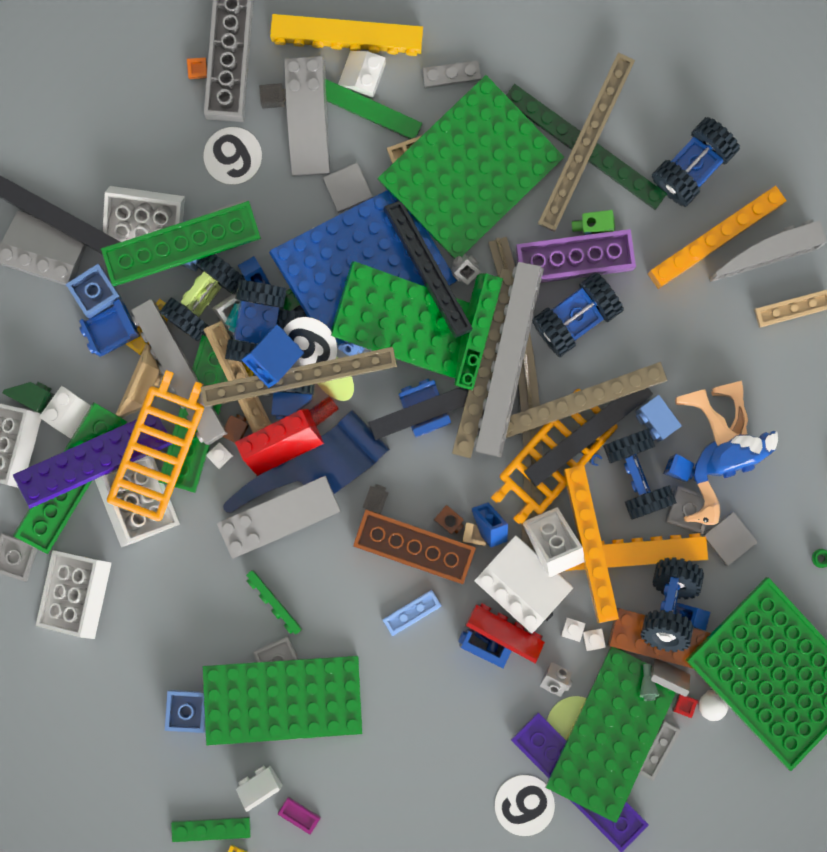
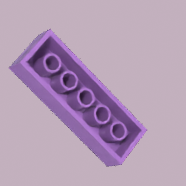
M631 229L517 244L515 248L517 264L522 262L541 266L544 269L541 283L589 277L595 272L600 275L633 271L636 268Z

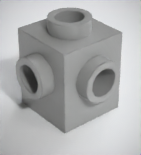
M466 254L462 257L458 256L452 262V275L459 282L463 281L468 285L481 272L477 265L479 262L472 255L469 257Z
M551 662L544 673L539 687L561 697L563 692H568L573 681L570 680L572 672Z

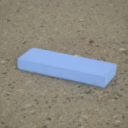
M430 590L382 620L391 635L394 636L441 607V604L434 592Z

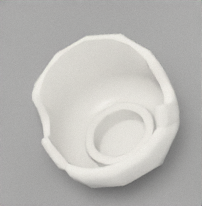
M708 690L700 698L699 711L709 721H718L728 712L729 706L714 690Z

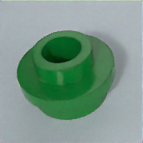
M817 549L813 552L812 562L816 567H827V550ZM819 555H823V562L818 560Z

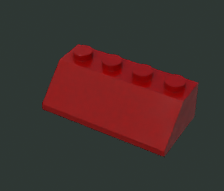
M301 409L236 441L235 444L243 461L259 476L324 444L309 409Z
M483 603L480 606L477 604L474 606L465 623L467 627L536 664L545 643L541 640L543 636L536 632L530 634L524 631L525 627L516 621L514 625L507 621V616L499 612L497 615L491 613L490 610L492 608Z

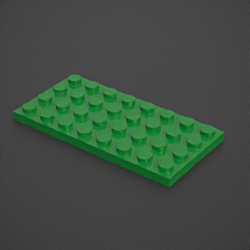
M352 261L330 336L371 351L393 347L395 359L455 379L461 336L454 338L427 287ZM456 298L463 312L467 315L469 302Z
M610 647L545 788L616 823L676 692L655 683L659 696L655 697L656 700L644 701V698L640 697V691L644 677L643 664L647 663L615 647Z
M358 656L202 666L206 746L362 734Z

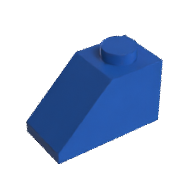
M255 256L238 265L246 281L271 285Z
M273 393L271 415L276 416V420H281L303 409L313 400V396L310 394Z
M674 454L669 457L663 474L682 482H687L688 479L691 480L693 478V466L695 463L678 454Z
M489 502L472 508L480 535L491 548L508 542V524Z
M677 603L675 614L680 613L682 614L681 617L686 616L688 621L691 620L694 628L706 631L711 612Z

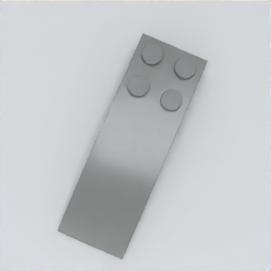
M322 56L284 59L292 176L330 174L325 61Z
M813 219L805 221L797 228L795 225L786 227L779 234L748 248L709 278L710 282L819 249L827 243L820 220L816 222Z
M324 476L222 520L217 525L233 559L339 513L341 509L327 477Z

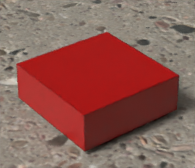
M678 694L673 712L692 718L698 700Z

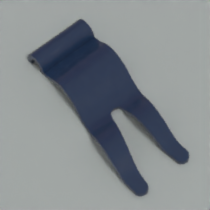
M351 410L335 427L321 436L324 444L254 478L224 503L223 508L227 513H232L269 491L296 481L305 485L324 476L327 477L330 487L335 494L371 468L390 449L381 439L375 440L371 428L354 410Z

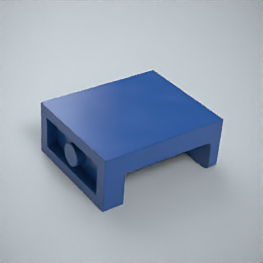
M120 299L113 302L114 306L89 320H79L81 324L79 329L82 335L87 337L89 341L87 346L92 354L95 353L101 357L140 337L125 303Z
M275 325L266 333V336L255 348L243 357L242 361L270 388L279 382L304 352L282 328Z
M428 378L420 381L417 387L407 386L401 389L402 393H399V398L403 408H406L440 394L435 381H430ZM445 413L411 426L415 438L451 424L449 415Z
M467 629V632L463 631L458 640L461 643L460 648L504 668L512 652L511 650L502 646L498 656L468 642L472 635V630Z

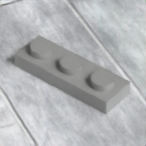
M478 61L422 68L425 88L481 80Z

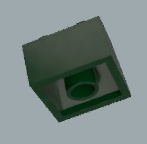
M38 381L36 384L28 382L4 389L2 392L4 395L41 414L55 395L50 392L52 388Z

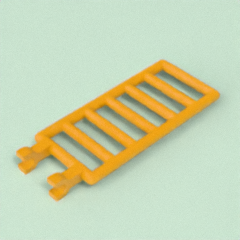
M168 370L164 374L160 388L151 386L148 389L107 496L108 503L156 521H161L204 411V406L196 403L203 384L195 382L189 400L167 392L174 375L173 372ZM156 395L195 410L192 420L189 421L152 407L151 404L154 396ZM147 414L188 428L185 438L181 439L144 425ZM140 432L180 446L181 449L178 457L176 458L137 443ZM136 450L173 464L174 467L171 475H166L130 461L133 451ZM126 469H131L167 483L164 493L161 494L124 480L123 477ZM119 487L160 501L157 512L116 498Z
M598 406L590 408L595 414L601 411ZM579 413L571 415L580 426L587 422ZM559 420L544 425L500 474V479L504 484L492 495L491 499L495 503L501 502L512 489L526 503L525 507L513 518L518 524H522L533 510L539 515L542 514L566 487L565 477L558 471L554 472L552 476L559 484L552 491L543 482L536 486L546 496L543 502L538 505L509 477L517 468L529 479L524 473L527 467L522 461L528 454L536 461L542 457L534 449L541 440L551 449L557 445L547 435L553 426L565 437L572 433ZM617 424L597 438L590 449L587 447L581 452L584 455L577 463L571 459L566 464L570 468L585 466L618 428Z

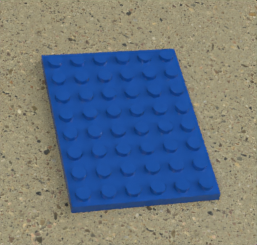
M388 190L277 246L269 252L307 317L319 320L330 330L352 261L425 286L383 210L385 206L398 201ZM409 213L448 285L456 283L457 279L452 275L451 269L429 233ZM335 338L337 347L346 343L345 341Z

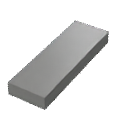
M663 720L639 774L654 781L681 731L679 728Z

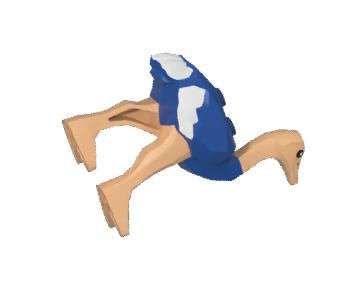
M742 381L715 387L711 391L712 396L730 397L734 401L735 418L730 428L727 426L725 418L715 412L710 406L706 389L676 397V405L695 406L703 411L710 423L714 441L708 444L701 452L695 464L693 475L703 496L704 505L700 511L685 516L684 521L698 522L706 525H715L719 522L720 504L708 481V475H723L724 478L734 476L736 471L742 470L743 473L752 471L758 463L776 450L778 432H764L760 437L747 435L748 417L744 407Z

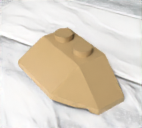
M145 344L115 414L123 418L140 411L149 387H159L162 382V372L159 369L157 359L155 360L150 352V349H152L150 345Z

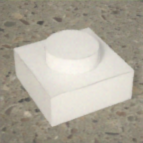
M220 442L206 455L218 469H221L233 457Z
M566 617L561 636L580 642L586 623Z
M602 628L583 632L586 651L606 648Z

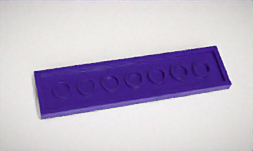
M147 414L144 425L168 433L159 417ZM137 419L13 474V478L29 509L117 470ZM140 432L137 443L158 451L172 445L170 442ZM134 450L130 461L134 462L148 455Z
M538 712L511 739L549 779L566 740ZM571 801L620 852H623L649 826L627 802L615 823Z

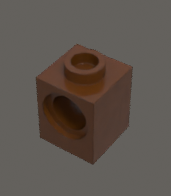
M238 414L235 417L230 415L224 426L227 434L222 437L234 443L242 439L249 427V424L246 423L247 419Z
M448 505L434 519L451 535L453 532L457 534L464 526L462 524L464 519ZM450 515L456 519V523L452 527L445 524V518Z

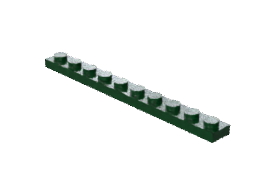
M514 83L506 96L528 119L572 150L581 131ZM596 143L588 162L656 210L667 193Z

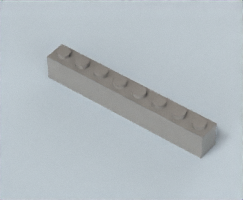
M150 299L132 309L131 311L134 316L131 318L137 327H141L143 332L140 334L145 343L149 342L152 349H150L152 356L161 363L159 369L164 375L166 370L174 373L169 385L172 392H177L178 396L189 400L194 384L199 382L163 315L159 313L160 310L157 304ZM200 392L196 403L204 406L202 392ZM180 405L182 409H186L189 414L186 417L191 421L195 410ZM213 405L204 406V411L197 426L198 432H196V436L201 443L204 442L209 445L226 435L227 431Z

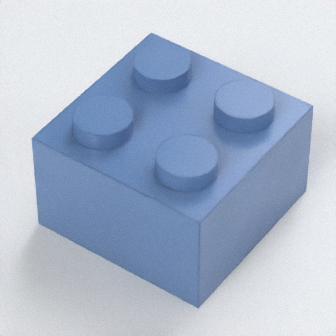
M99 264L66 284L78 305L89 319L114 305V301L122 300V297Z
M657 395L635 411L637 414L635 416L641 425L644 424L649 429L653 441H662L682 426L660 395Z
M167 691L165 731L205 733L203 691Z

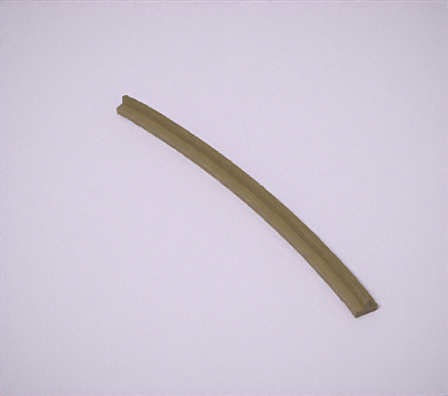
M499 237L488 242L497 277H499L502 268L513 271L515 264L507 237ZM530 332L518 381L521 412L540 405ZM541 426L522 433L523 448L538 433ZM541 440L534 449L543 456ZM530 454L523 460V464L527 468L536 462ZM523 475V490L540 505L543 502V493ZM533 510L526 520L538 516L539 514H537ZM522 523L521 540L536 552Z

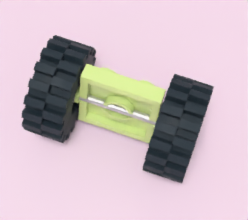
M216 254L203 257L198 261L196 266L203 273L196 278L192 288L183 295L181 303L171 297L159 312L197 342L205 333L204 329L209 327L199 316L219 290L223 287L228 292L235 294L238 280H246L238 271Z

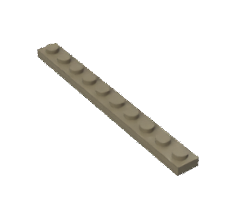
M621 53L617 54L540 217L538 225L553 232L556 231L635 62L634 59Z
M502 268L499 277L503 278L475 385L473 390H468L452 454L470 459L479 429V420L483 414V402L489 392L487 391V384L489 379L492 380L493 372H491V366L493 361H496V344L500 342L502 335L500 334V326L505 322L506 317L504 315V308L506 304H509L510 300L508 291L510 285H513L514 282L512 277L513 271Z
M389 347L290 368L279 382L270 388L257 376H251L201 387L204 406L208 407L397 367L394 349Z
M662 363L652 364L514 414L510 417L506 439L668 381Z

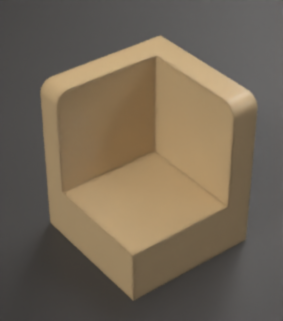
M465 523L462 542L485 546L486 542L481 537L477 525Z

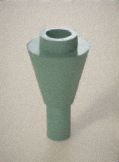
M643 664L644 677L640 697L644 698V701L656 700L655 697L659 696L655 682L651 681V664Z

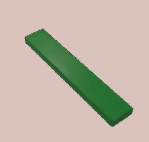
M325 79L327 102L408 139L417 137L422 122Z

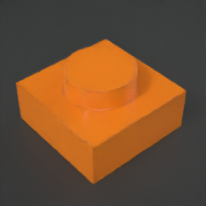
M206 57L187 59L189 79L207 78Z

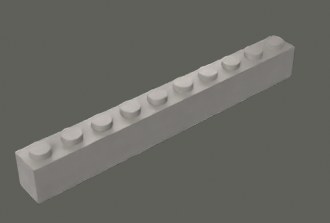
M518 262L517 267L515 266L513 269L512 277L514 282L513 285H510L508 291L510 300L509 304H506L504 308L505 322L500 326L501 340L496 344L495 353H497V357L491 366V372H493L492 380L489 379L487 391L489 393L488 397L484 399L482 407L485 411L478 424L480 429L479 436H476L474 441L476 452L502 457L544 269L541 266Z

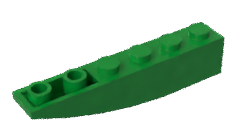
M480 273L476 277L466 315L473 329L471 332L461 336L455 386L469 390L474 388L503 278L487 273Z

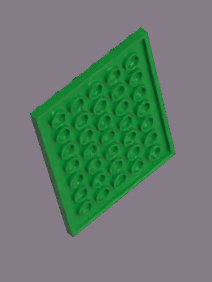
M485 75L385 170L377 180L398 201L402 202L407 211L453 259H456L458 256L462 257L564 156L495 83Z
M765 577L689 655L686 661L789 771H792L827 734V640L769 577Z

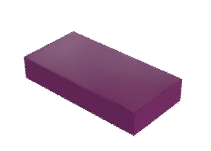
M290 797L286 799L278 812L279 816L311 835L321 819L320 816Z

